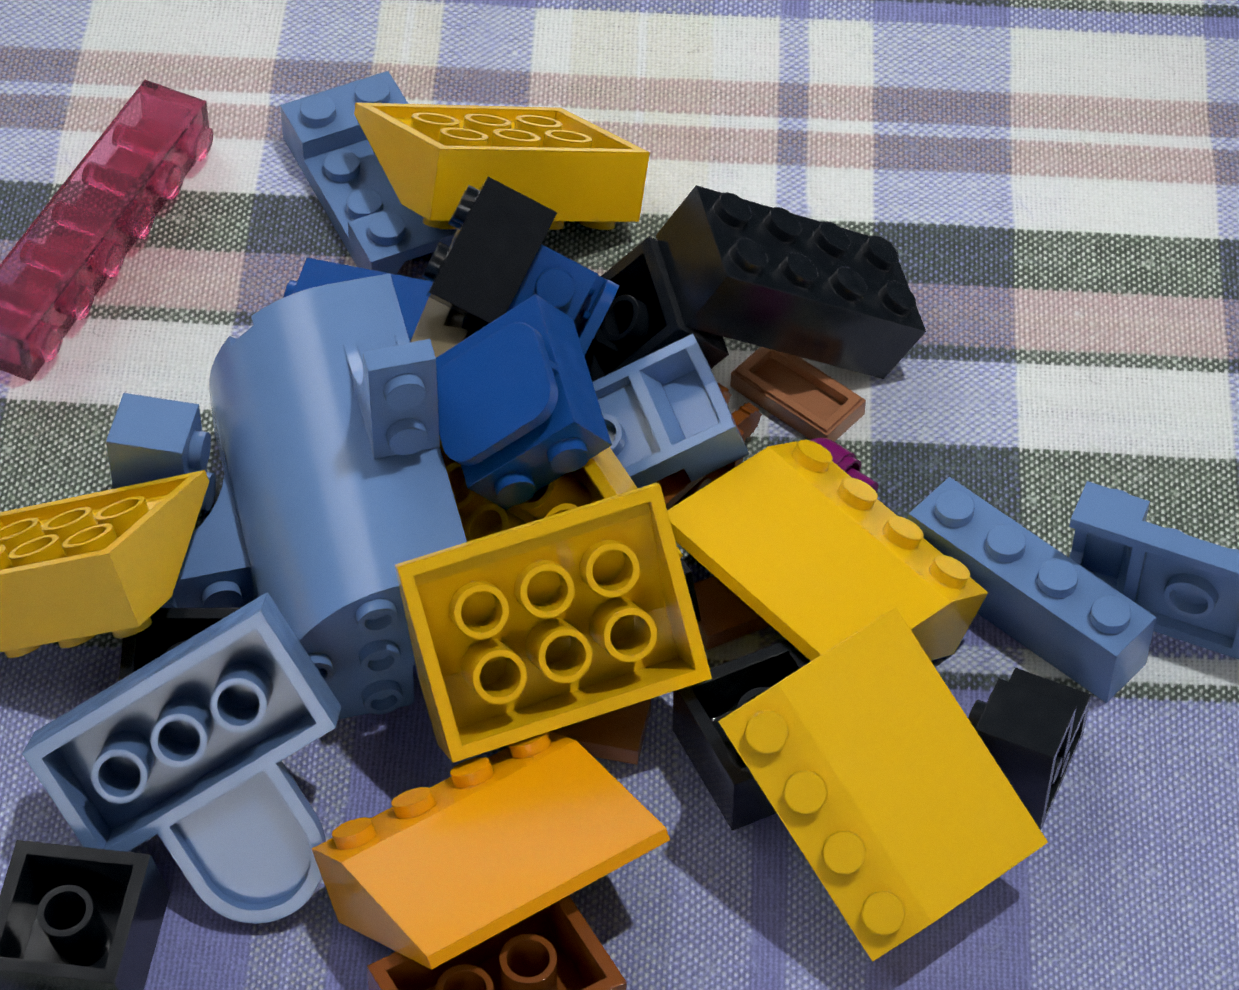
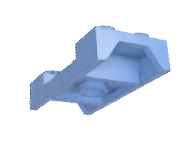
M389 71L281 104L283 139L357 267L397 274L405 261L434 252L439 242L450 247L457 229H439L423 224V217L400 203L354 115L356 102L408 104Z
M693 334L593 381L612 443L610 448L637 488L655 483L682 469L686 471L692 482L749 455L709 363Z
M1087 481L1070 520L1069 527L1074 528L1075 533L1069 558L1156 616L1155 632L1239 659V550L1229 549L1186 535L1177 529L1164 528L1146 522L1150 501L1132 496L1119 489H1110Z

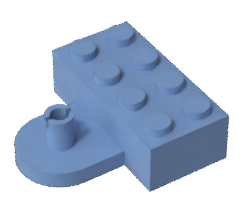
M268 592L34 732L22 753L83 847L128 852L158 834L198 896L206 905L224 917L244 923L273 922L285 918L300 909L311 898L318 887L322 876L312 848L326 841L324 829L315 811L282 760L334 730L337 726L342 706Z

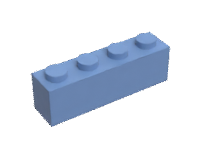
M948 477L908 514V520L914 522L923 531L924 539L943 555L953 557L963 563L970 571V577L988 592L977 612L980 616L1105 703L1146 665L1156 616L951 477Z

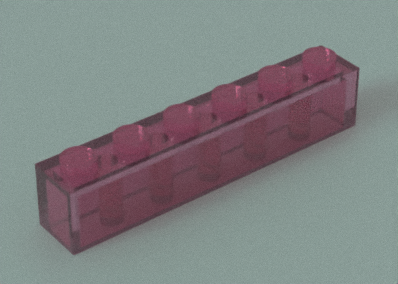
M144 80L1 262L0 370L31 381L46 361L50 362L56 357L61 348L63 338L74 323L87 316L92 307L94 297L105 282L117 276L122 268L125 256L138 239H143L148 235L155 216L168 199L172 200L178 195L185 176L197 161L204 160L208 155L213 142V130L209 127L207 102L205 100Z

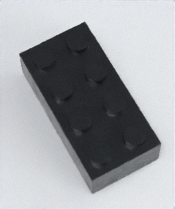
M697 185L656 234L685 327L884 379L926 332L916 306V299L910 291L900 265L899 255L892 242L880 236H868L841 228L832 222H820L793 214L781 207H769L742 199L733 193H721Z

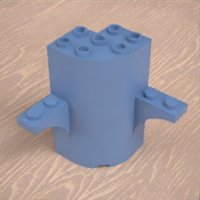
M388 273L317 286L281 298L251 316L253 326L238 339L229 336L221 346L211 368L209 392L214 433L224 471L223 484L210 514L192 534L172 597L160 607L241 608L268 592L342 706L338 719L369 713L385 714L399 707L411 705L414 702L413 665H416L395 564L467 542L440 449L437 370L432 343L430 339L410 342L391 274Z

